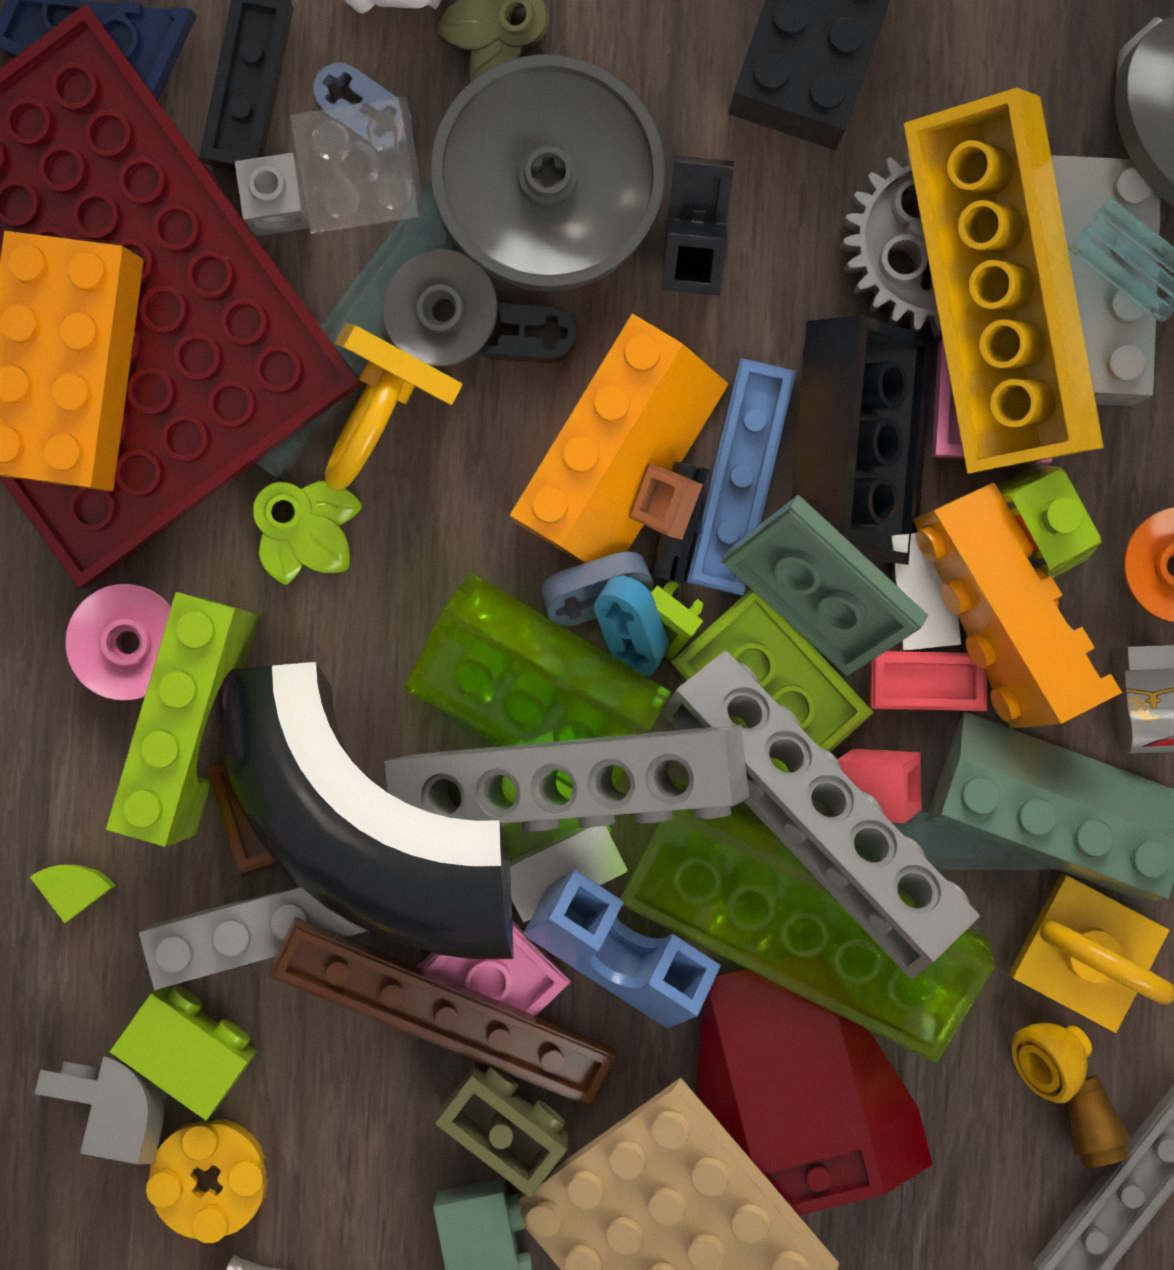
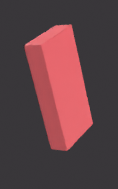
M885 651L869 662L868 707L870 709L987 711V674L985 668H979L972 661L968 653Z

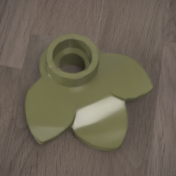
M459 0L448 7L442 15L437 26V32L450 44L464 50H471L469 77L470 82H472L479 75L494 66L522 57L524 48L540 41L548 27L549 12L544 0ZM519 8H526L525 20L519 25H511V17L514 12Z

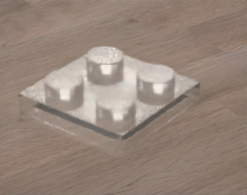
M398 96L290 115L311 233L426 216L406 97Z

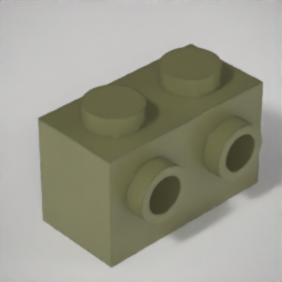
M475 1062L441 1106L435 1124L531 1198L567 1151L568 1132L562 1129L565 1121L547 1104L537 1101L533 1106L515 1091L519 1086L506 1072L491 1066L486 1070L479 1063Z

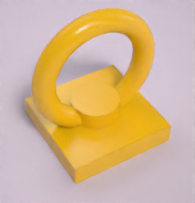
M349 323L344 324L335 344L368 361L359 377V380L366 383L367 386L351 411L326 467L325 482L329 488L336 491L348 487L358 475L382 435L397 400L406 405L416 387L432 397L452 405L463 383L366 330Z
M1061 873L1008 975L1117 1033L1137 992L1162 1005H1169L1174 1001V985L1149 971L1170 930L1072 877Z

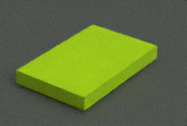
M752 589L744 594L670 662L687 681L723 651L727 650L737 662L748 666L756 675L759 685L775 702L788 708L797 718L800 728L820 748L829 752L836 748L874 713L811 643ZM729 715L734 724H741L742 728H748L741 718ZM770 757L772 764L777 769L789 772L782 761Z

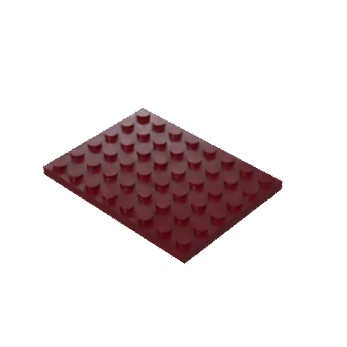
M84 4L0 68V260L4 231L120 245L144 259L113 492L0 477L2 483L75 585L80 589H86L363 383L254 232L243 220L241 214L98 16L87 4Z

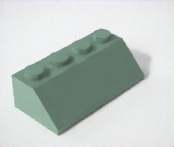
M965 711L961 713L926 821L1143 902L1169 899L1174 883L1173 788Z

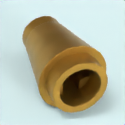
M1086 1077L1078 1093L1068 1101L1073 1154L1080 1155L1084 1168L1100 1167L1123 1161L1130 1157L1127 1143L1131 1141V1138L1105 1088L1102 1087L1100 1077Z

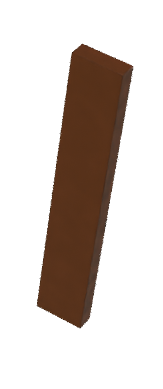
M294 917L269 969V977L590 1107H592L617 1058L612 1047L297 917Z

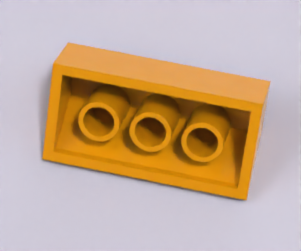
M632 313L510 514L512 522L582 564L615 553L628 551L644 524L631 519L630 515L649 463L671 471L674 469L672 468L674 462L682 463L729 383L684 344Z

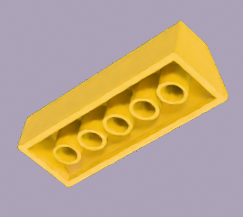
M1016 87L905 122V134L967 474L1104 448L1041 97Z

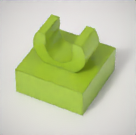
M675 581L667 583L663 589L657 585L651 592L668 639L669 649L665 657L670 661L678 654L703 622L698 617L702 611L703 602L697 599L688 609L672 597L679 586Z

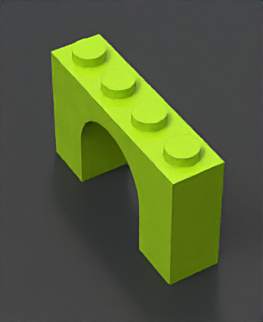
M175 592L106 830L163 847L196 836L211 786L210 779L196 775L204 729L215 697L227 674L232 669H245L260 614L212 600Z

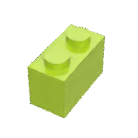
M177 985L172 989L168 986L157 989L149 995L112 1047L110 1053L206 1121L219 1107L258 1050L248 1044L251 1040L250 1036L238 1025L226 1019H222L219 1023L200 1010L203 1003L187 989Z

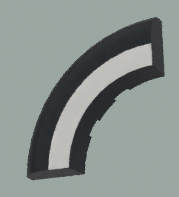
M316 662L253 667L236 670L227 674L214 700L215 720L223 761L234 794L251 828L269 854L301 888L329 911L397 945L405 944L436 952L437 955L468 959H514L509 839L499 820L473 821L429 813L399 800L371 781L348 756L337 728L333 709L332 686Z

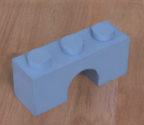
M576 869L548 886L523 933L525 937L666 1029L698 1016L721 965L674 934L656 939L631 930L617 918L624 901Z

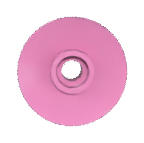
M132 584L107 586L89 595L74 611L66 632V653L76 677L92 692L108 699L135 700L145 697L171 605L156 592ZM128 632L135 633L139 639L138 649L131 654L126 653L121 647V639Z

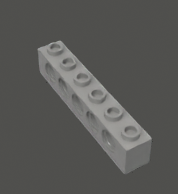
M727 650L723 651L676 689L662 712V715L676 730L736 725L731 721L729 715H735L746 723L748 728H742L749 798L745 799L744 802L910 979H913L937 960L980 917L979 913L969 904L968 897L964 891L953 882L947 881L926 859V855L920 845L910 837L904 836L888 820L876 799L868 793L862 792L843 773L837 759L829 751L820 748L800 728L795 715L788 708L778 705L759 685L753 671L745 664L737 662ZM770 757L782 761L789 772L777 769L772 764ZM812 801L823 804L829 811L830 817L820 814L814 808ZM854 844L866 849L872 858V862L861 858ZM898 889L905 891L912 898L915 908L906 905L901 900Z
M741 724L410 754L384 761L388 793L399 800L429 813L449 818L473 821L499 820L503 829V823L522 822L524 832L558 828V819L578 818L579 827L581 828L606 826L615 823L614 815L635 813L636 823H655L673 819L672 810L694 809L695 819L720 818L731 815V806L749 798ZM672 760L680 762L688 771L689 785L686 791L678 789L670 781L668 770ZM615 765L624 769L629 776L630 790L627 795L620 793L613 785L612 771ZM559 771L564 772L572 782L573 792L570 799L562 796L557 789L556 776ZM504 776L511 779L516 787L514 803L510 802L502 792ZM450 781L454 782L460 789L461 804L459 807L449 797L448 787Z

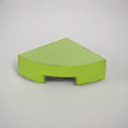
M76 864L54 865L30 876L31 880L64 923L71 921L116 886L102 872Z

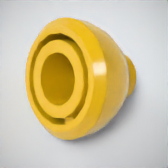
M1037 1023L1028 1025L1014 1034L1012 1039L1013 1061L1021 1078L1031 1090L1042 1098L1055 1103H1066L1078 1093L1086 1078L1088 1069L1087 1057L1092 1053L1091 1042L1080 1028L1074 1025L1064 1028L1058 1024Z

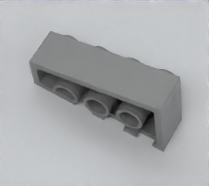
M1051 155L1095 402L1099 405L1133 406L1153 396L1161 197L1146 182L1131 159Z

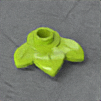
M317 481L301 489L288 482H275L265 486L257 494L252 509L254 521L263 532L258 553L265 570L280 583L288 585L299 573L302 564L322 573H338L349 569V545L344 532L339 526L353 518L362 509L360 501L347 489L336 491L329 488L325 481ZM280 500L289 501L293 506V515L286 522H278L272 517V507Z

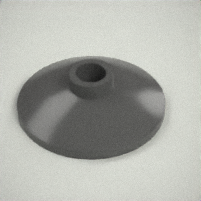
M434 249L419 253L408 259L390 279L383 299L384 323L392 342L398 349L433 367L456 365L474 356L490 338L497 319V295L490 277L481 266L473 262L468 256L453 250ZM444 302H452L454 306L453 316L448 321H439L436 315L439 305Z

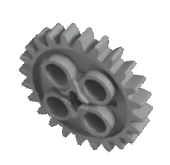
M908 150L904 156V168L890 157L886 159L882 166L885 179L871 172L864 181L870 194L856 191L850 203L861 213L847 214L842 226L857 234L844 238L840 249L857 254L856 257L846 264L844 271L851 274L862 273L864 278L858 283L854 293L857 295L872 290L876 296L868 309L871 313L887 305L891 308L888 318L889 324L894 325L904 315L910 317L909 329L918 332L924 321H930L934 337H939L942 331L932 276L930 289L923 290L921 288L923 271L928 263L921 218H914L908 215L901 205L902 197H917ZM892 251L907 253L913 260L914 272L910 274L895 272L889 265L888 253Z

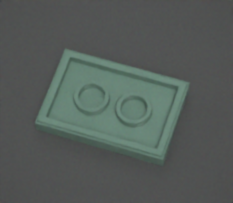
M799 495L795 496L733 545L721 560L724 565L846 676L920 630L928 617V614Z

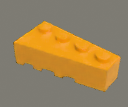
M994 482L913 519L918 530L916 532L918 547L923 556L934 564L943 583L941 585L942 598L947 608L959 617L968 636L966 638L968 654L979 668H985L987 679L992 688L990 693L992 705L997 714L1004 721L1008 722L1011 729L1062 724L1122 693L1113 676L1109 674L1100 678L1088 659L1086 653L1092 651L1095 647L1083 627L1073 630L1058 609L1059 598L1063 594L1051 575L1048 576L1043 570L1033 568L1028 557L1032 556L1034 547Z

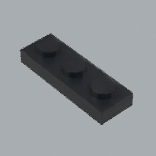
M231 0L199 156L204 164L236 170L235 161L264 157L294 10L291 0Z

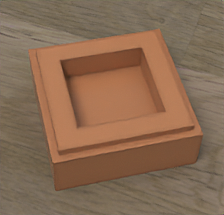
M649 463L630 518L669 537L682 540L703 484L664 467Z

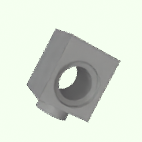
M293 153L235 161L243 220L256 236L312 228L304 172Z

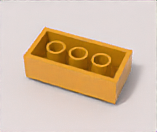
M4 231L0 260V477L113 492L144 259L124 246Z

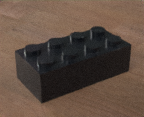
M765 0L733 93L728 114L836 151L846 130L890 0Z

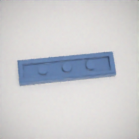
M740 358L701 518L703 523L701 531L697 535L686 583L739 596L744 595L746 584L724 565L721 560L733 545L761 523L797 371Z

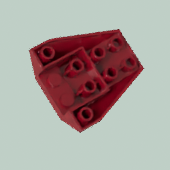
M818 949L716 975L703 1003L696 1096L799 1216L885 1195L933 1165L917 1104Z

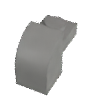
M103 1057L98 1079H96L98 1067L63 1061L61 1072L40 1070L35 1094L91 1105L80 1154L137 1165L155 1163L164 1121L163 1101L157 1085L122 1060L110 1057Z

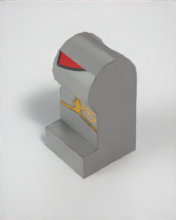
M1174 645L1111 648L1113 678L1122 691L1121 694L1115 696L1118 735L1123 751L1126 754L1174 752Z

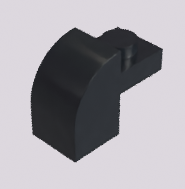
M675 155L666 226L661 290L720 296L727 246L726 225L734 161Z

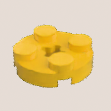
M215 1118L212 1121L202 1120L196 1123L193 1121L176 1129L157 1150L155 1163L150 1165V1176L146 1184L148 1200L154 1205L157 1214L164 1223L175 1232L188 1238L198 1239L203 1243L217 1242L224 1236L236 1233L242 1229L261 1206L267 1192L268 1178L266 1179L267 1171L264 1165L265 1156L258 1140L243 1126L227 1119ZM213 1165L221 1171L217 1181L223 1188L218 1192L212 1189L204 1192L197 1186L199 1179L194 1175L196 1167L206 1171Z

